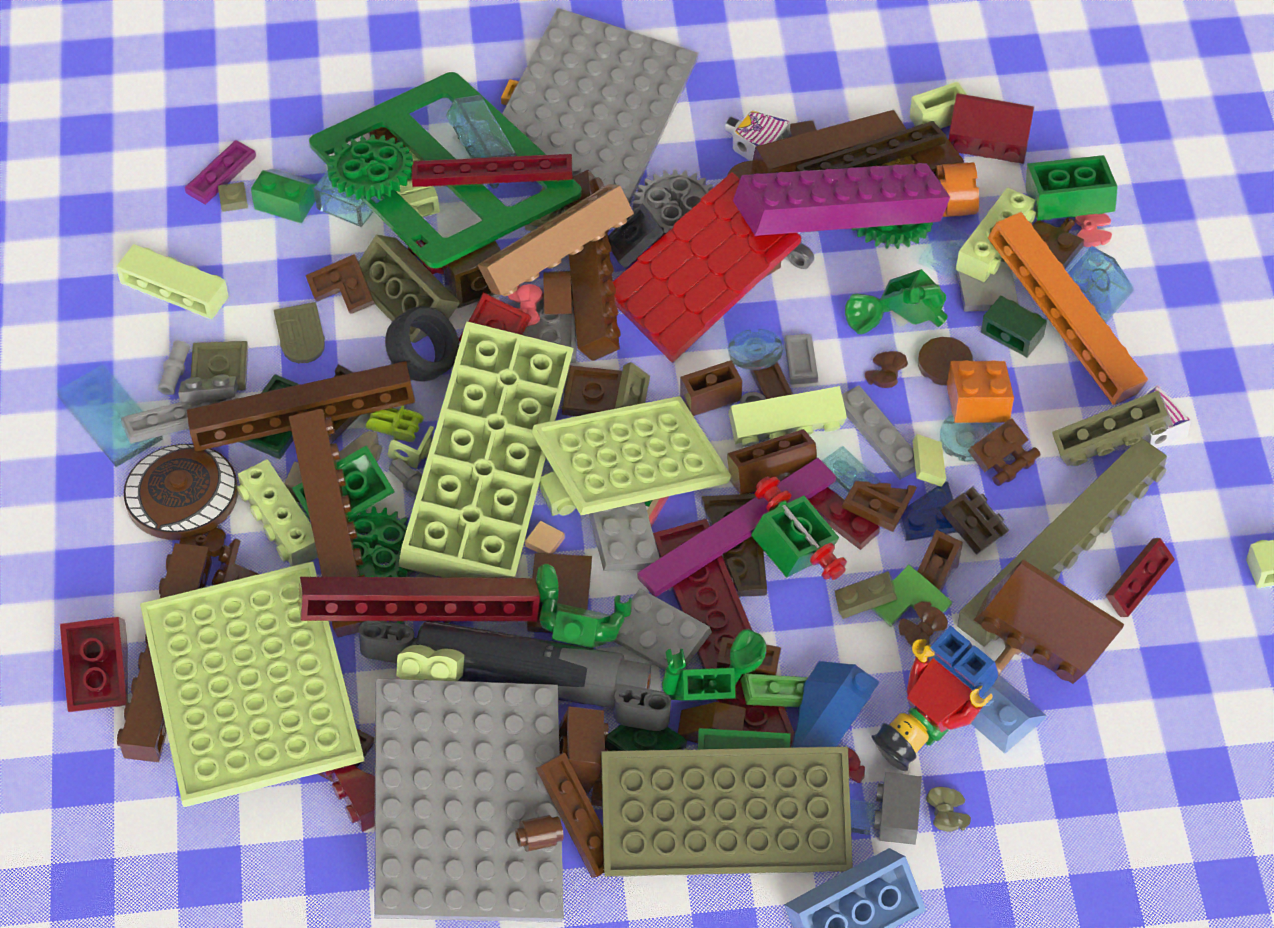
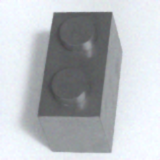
M885 772L884 784L878 783L876 802H882L881 811L875 810L874 829H880L879 841L916 845L922 776Z

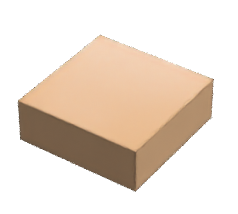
M540 521L525 540V547L537 553L554 554L565 539V533Z

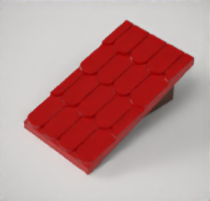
M733 172L705 194L696 206L674 224L671 230L641 254L632 266L613 281L616 288L614 297L617 308L672 363L757 283L780 269L781 261L801 243V236L798 233L754 235L733 202L740 179Z

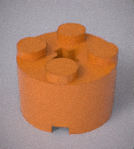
M975 163L936 165L937 179L950 196L942 217L977 214L979 212V187L976 185L978 177Z

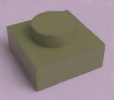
M244 182L218 186L222 212L248 208Z

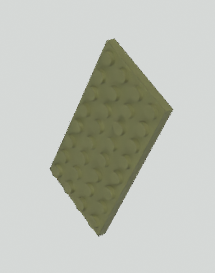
M848 747L601 752L604 877L845 872L853 867Z

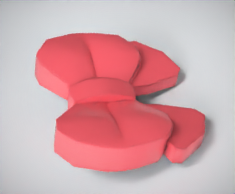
M1090 214L1075 217V223L1081 226V231L1077 233V236L1084 239V247H1096L1110 242L1112 233L1097 229V226H1105L1111 223V219L1107 214Z
M526 284L521 287L518 285L517 291L508 295V298L520 303V308L517 309L532 317L528 326L535 325L540 320V316L536 311V304L543 299L544 293L540 287L534 284Z

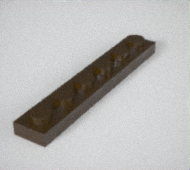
M930 121L797 165L796 172L879 166L945 144L946 134L934 121Z

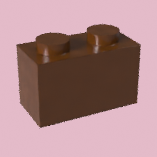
M732 360L681 376L680 396L692 415L696 416L740 401V398H742L743 380Z

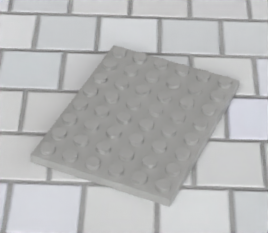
M557 7L502 114L546 155L572 154L573 176L589 170L595 177H599L602 180L604 186L608 184L620 185L630 204L697 63L699 53ZM489 138L483 150V157H510Z
M376 679L374 919L563 921L562 841L557 842L556 846L526 852L523 846H518L515 836V829L519 828V823L523 820L551 815V817L558 816L561 821V817L536 770V767L559 755L558 685Z

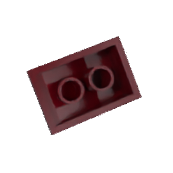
M110 617L61 623L60 634L68 712L125 706L128 702V643L125 619Z

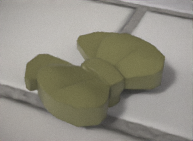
M935 787L929 790L926 801L935 808L933 825L937 829L951 832L960 828L964 831L970 825L971 817L969 815L954 812V807L963 805L966 800L960 792L948 787Z

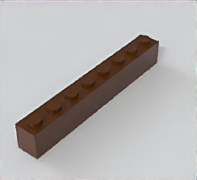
M589 170L573 176V179L581 186L582 196L578 200L564 206V211L605 187L599 177H595ZM609 229L605 231L606 235L603 238L594 242L589 241L583 245L584 249L582 251L569 255L577 346L592 362L620 349L619 337L621 332L617 325L618 309L614 297L616 288L612 278L614 268L610 260L612 249L608 241Z
M404 361L188 409L187 418L196 452L291 431L289 416L322 408L326 418L331 417L332 421L412 404L415 403L407 363Z
M322 408L289 416L322 577H366L365 575L360 576L358 567L363 565L360 549L354 548L353 539L357 538L354 521L349 522L347 513L352 512L348 495L343 496L341 486H346L343 469H338L336 460L341 458L337 443L332 444L330 436L335 434L332 418H326ZM365 621L331 622L333 630L339 638L359 633V627Z
M174 544L172 554H168L166 558V576L161 578L159 583L160 598L206 587L212 566L209 547ZM145 634V643L147 645L145 652H141L139 655L138 668L140 670L138 677H134L132 680L131 703L127 702L125 705L124 720L126 721L124 728H120L118 731L117 746H120L125 759L159 762L167 730L147 635Z

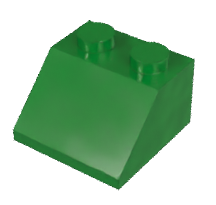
M279 169L262 170L251 187L254 209L302 224L324 188V183Z

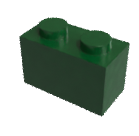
M1000 295L983 316L981 333L1028 358L1044 338L1047 320L1039 314L1018 305L1015 301Z

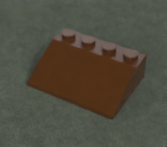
M1024 559L987 593L973 620L980 624L985 631L994 633L1005 640L1010 647L1019 649L1030 656L1037 664L1044 665L1055 672L1059 678L1072 684L1086 674L1125 625Z

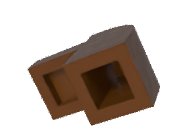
M543 271L544 314H572L571 272Z

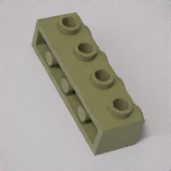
M1159 390L1055 430L1052 432V435L1064 463L1067 466H1079L1086 463L1088 458L1096 455H1108L1114 451V448L1121 445L1129 446L1136 444L1144 436L1162 434L1168 430V427L1173 426V422Z

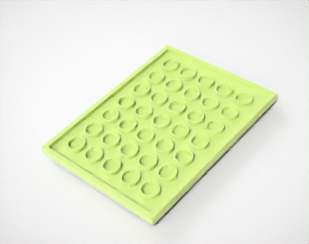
M313 561L140 603L183 807L365 761L329 621H301L298 604L300 577H317Z

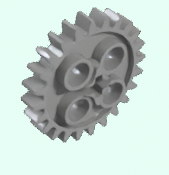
M674 169L673 173L669 175L666 170H663V176L660 177L654 173L653 181L645 178V186L638 185V192L634 193L633 211L643 203L663 229L664 233L662 235H665L680 218L701 201L705 194L713 189V185H706L705 177L697 180V173L688 176L687 170H684L681 175L678 174L677 169Z

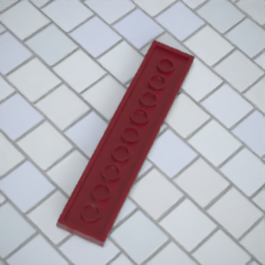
M707 518L653 533L659 557H663L710 527ZM722 555L671 587L680 611L710 627L712 633L700 647L697 654L703 668H717L722 638L736 639L742 630L750 629L753 631ZM744 674L741 675L735 686V698L715 699L719 703L746 708L742 731L791 734V748L794 730L784 706L746 705L741 678Z

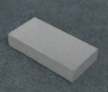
M812 333L785 335L784 343L790 384L818 383Z

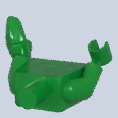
M922 269L889 280L880 299L866 294H852L845 305V316L847 317L848 325L860 335L875 328L880 323V320H882L884 312L894 311L911 324L916 325L930 320L939 327L945 323L948 317L942 310L947 298L940 286Z
M543 564L538 568L536 584L542 604L540 623L544 629L552 632L553 640L594 648L605 645L607 642H612L617 638L624 623V617L631 615V598H629L628 602L621 603V595H617L614 598V613L611 615L557 604L559 588L554 567L549 564Z
M750 629L742 630L730 649L729 668L683 669L686 666L683 649L681 648L680 652L672 655L671 649H668L665 652L668 666L665 669L662 680L664 693L669 695L671 700L735 698V686L741 675L757 669L765 658L766 642L761 634Z

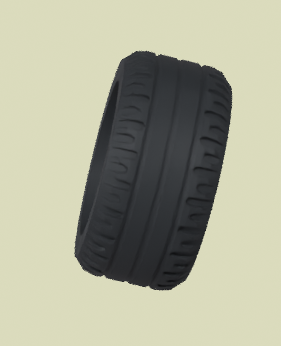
M419 306L407 310L391 322L385 336V347L391 364L406 361L410 380L426 382L436 379L451 369L459 349V338L453 324L444 314L434 308ZM410 326L422 330L430 338L435 350L434 362L422 358L415 351L410 341Z

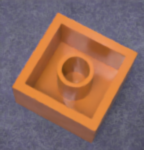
M950 361L947 390L954 423H1003L1011 418L1014 395L1006 361Z

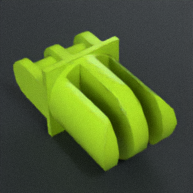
M403 405L400 409L389 408L371 412L365 427L368 430L394 436L395 441L399 439L414 442V433L419 431L420 427L418 424L423 422L424 417L418 412L405 409Z

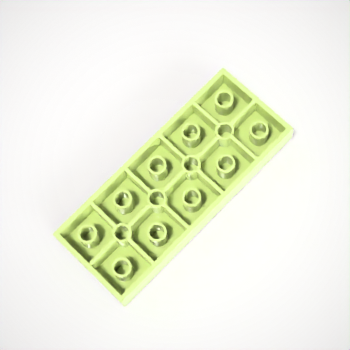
M466 321L402 544L398 567L443 578L516 577L546 456L532 434V429L536 424L556 421L574 348Z

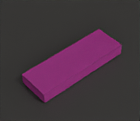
M238 140L233 141L184 187L186 194L206 205L219 193L218 186L228 184L256 158V151Z

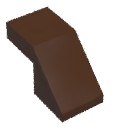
M713 702L683 709L680 712L677 733L687 739V741L698 743L699 728L742 731L746 708Z

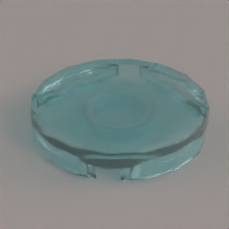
M751 329L744 330L736 334L729 341L728 345L730 360L737 367L747 370L768 368L776 364L781 359L783 353L781 338L774 332L766 329H758V332H751Z
M952 414L943 421L939 439L946 454L951 457L952 455L959 457L958 460L964 462L975 461L967 450L995 429L992 423H954Z

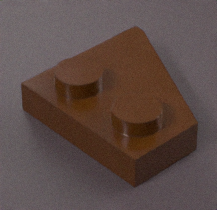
M855 481L843 502L842 508L894 532L917 487L908 485L907 489L891 488L890 483L872 484L870 482Z

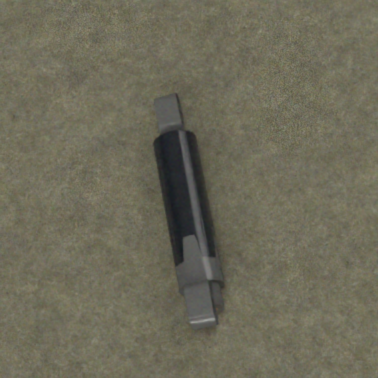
M365 621L359 627L360 652L368 659L397 664L398 654L406 647L412 645L427 646L434 651L453 649L464 654L463 676L458 680L460 682L558 685V700L613 708L615 721L623 726L661 731L670 724L671 699L669 695L662 691L650 689L652 664L624 660V654L437 621H425L420 626L417 638L414 637L413 629L404 624L386 621Z

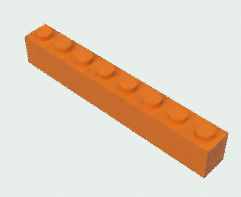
M1022 212L996 222L988 236L989 241L1113 406L1137 395L1148 381L1144 371L1136 364L1126 347L1117 339L1110 326L1105 323L1094 305L1089 302L1080 290L1078 284L1073 281L1063 264L1054 256L1047 243L1042 240L1033 228L1031 222L1026 219Z

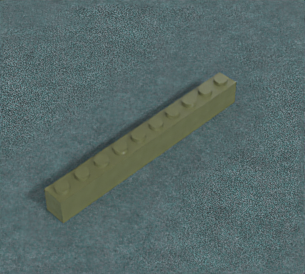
M1143 438L1138 443L1131 445L960 610L957 627L983 647L991 640L996 641L1000 637L985 631L980 624L973 621L987 593L1023 559L1050 577L1058 580L1060 573L1065 568L1070 569L1083 550L1088 551L1094 545L1096 537L1100 533H1107L1112 527L1114 520L1119 515L1123 517L1129 511L1132 502L1136 498L1139 500L1143 498L1149 486L1154 481L1157 483L1163 478L1167 471L1165 468L1167 455Z

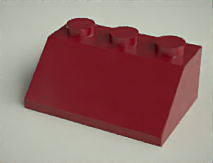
M957 93L949 141L957 152L961 154L1024 164L1034 106Z

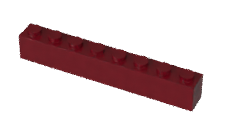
M300 577L298 604L301 621L537 622L540 595L535 578Z

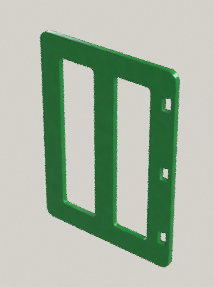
M447 72L315 133L309 138L310 148L326 164L330 162L329 155L334 153V149L342 150V143L349 145L350 139H356L380 127H386L420 161L456 159L410 115V113L437 100L448 98L510 157L546 155L456 72ZM574 179L537 181L545 190L513 206H505L483 184L446 185L482 220L450 237H442L394 190H391L390 197L385 193L381 194L382 200L378 203L372 197L370 201H367L366 196H362L361 199L427 266L440 268L578 200L582 196L581 186ZM422 239L426 244L420 247L416 241Z

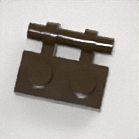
M971 487L965 493H962L945 505L940 512L973 552L978 555L1010 530L1003 523L1005 519L1000 513L996 514L987 504L988 499L984 494H979L974 487Z

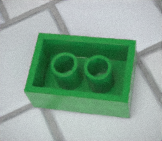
M1105 155L1027 163L1025 189L1027 195L1035 199L1033 210L1036 212L1037 220L1115 212L1118 186Z

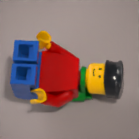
M951 625L933 645H926V639L916 640L913 643L912 651L916 657L910 670L906 690L907 700L911 708L908 710V714L899 713L889 725L883 723L878 733L871 735L882 756L898 770L908 771L909 764L917 758L916 753L925 743L927 746H931L935 741H940L949 730L970 725L982 707L993 697L990 694L985 699L982 698L984 693L993 686L998 678L995 661L975 645L972 646L971 642ZM937 655L935 659L933 658L931 661L928 658Z

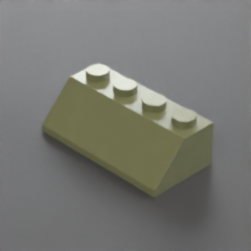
M376 234L359 260L375 305L391 321L407 310L419 306L434 308L444 314L449 320L460 304V301L395 237ZM410 326L409 335L412 343H416L427 336L422 330Z

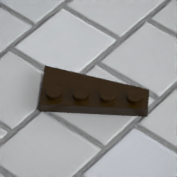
M755 494L701 496V503L709 524L712 526L756 496ZM750 536L722 554V557L739 597L766 596L767 582L764 550Z

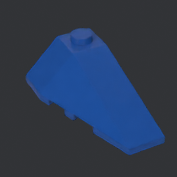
M819 661L803 686L802 692L804 694L802 704L799 706V719L797 729L793 735L791 748L836 747L878 686L879 681L856 664Z

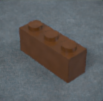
M805 429L727 453L728 470L731 474L730 482L740 494L755 492L758 482L767 476L770 478L777 477L781 482L817 459L816 442Z

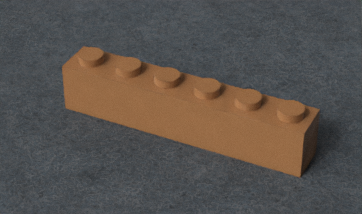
M608 184L479 263L478 267L492 293L508 296L517 291V286L521 283L531 282L540 276L539 272L545 268L551 269L562 262L561 259L566 255H574L584 249L583 245L587 242H594L603 238L606 235L605 231L624 225L627 222L626 218L633 215L634 212L621 186Z

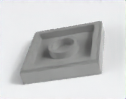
M1001 262L997 272L994 275L990 274L985 282L957 271L964 312L988 311L1000 295L1018 303L1013 273L1006 262Z

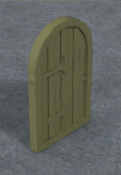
M316 302L273 310L280 347L287 359L298 364L309 363L322 355L325 349V336L323 335Z

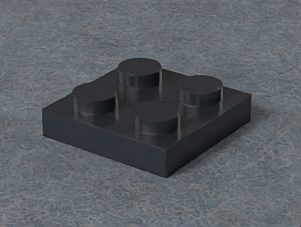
M643 203L634 211L633 215L626 218L627 222L624 225L615 228L608 235V241L612 249L611 252L624 268L636 262L637 258L650 245L657 242L664 233L652 213Z

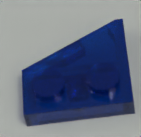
M948 481L942 487H935L906 508L900 519L905 541L933 537L936 530L946 534L958 533L940 512L945 505L954 500Z

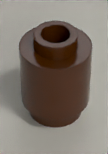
M551 815L523 820L520 821L519 828L515 829L517 844L519 847L523 846L526 852L556 846L557 842L564 839L563 827L558 816L551 817Z

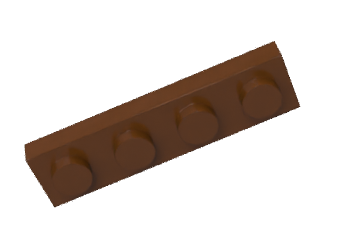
M561 753L536 767V770L591 878H596L604 873L603 826L566 753Z

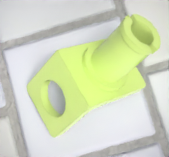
M430 425L418 450L391 440L387 456L395 460L400 458L408 466L417 469L421 459L428 457L434 427ZM396 450L404 451L409 457L401 456Z

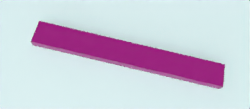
M817 458L782 480L778 488L781 492L788 490L792 496L787 503L802 496L810 499L836 482V475ZM755 497L637 573L638 580L653 596H659L749 538L762 516L768 513L766 510L768 502L765 498L757 499Z

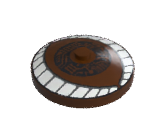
M176 444L148 454L133 467L124 485V502L129 517L139 529L157 538L180 540L181 538L208 533L225 521L237 502L238 482L233 466L221 453L211 448L195 452L193 444Z

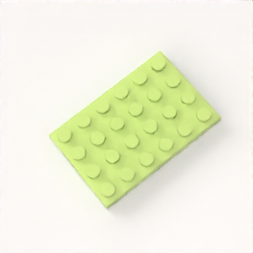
M681 396L536 424L532 429L534 438L580 515L729 483L731 478L728 469Z

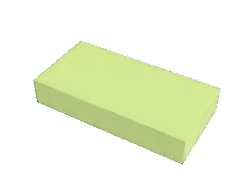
M916 434L912 440L916 478L942 487L946 481L942 442Z

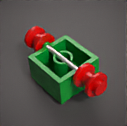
M767 476L760 480L756 485L755 496L757 499H766L768 502L766 506L768 513L762 516L751 534L755 541L786 578L811 565L815 566L818 564L824 569L821 576L825 580L839 578L846 571L844 566L847 563L844 557L837 558L833 554L835 544L840 537L805 496L787 503L792 495L788 490L781 492L778 488L780 480L777 477L770 478Z

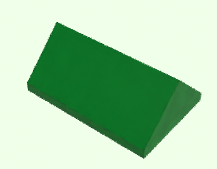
M367 445L336 462L337 468L343 469L346 486H341L343 496L348 495L352 512L347 513L348 519L395 493ZM301 482L292 489L310 519L304 487Z

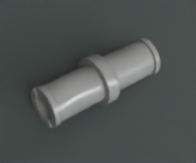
M176 340L173 342L169 358L163 364L164 372L158 385V391L162 394L173 395L179 377L185 371L184 363L190 350V345L184 341Z

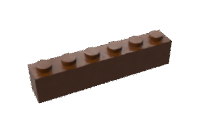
M893 109L755 146L752 165L757 174L796 172L797 165L906 130V127Z

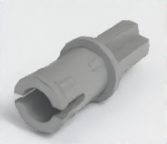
M394 459L389 466V471L403 483V488L407 491L411 490L417 495L422 474L419 471H414L402 459Z

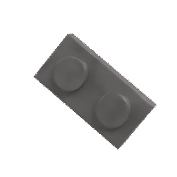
M217 375L211 379L192 377L181 381L178 392L180 403L234 398L238 388L237 377Z

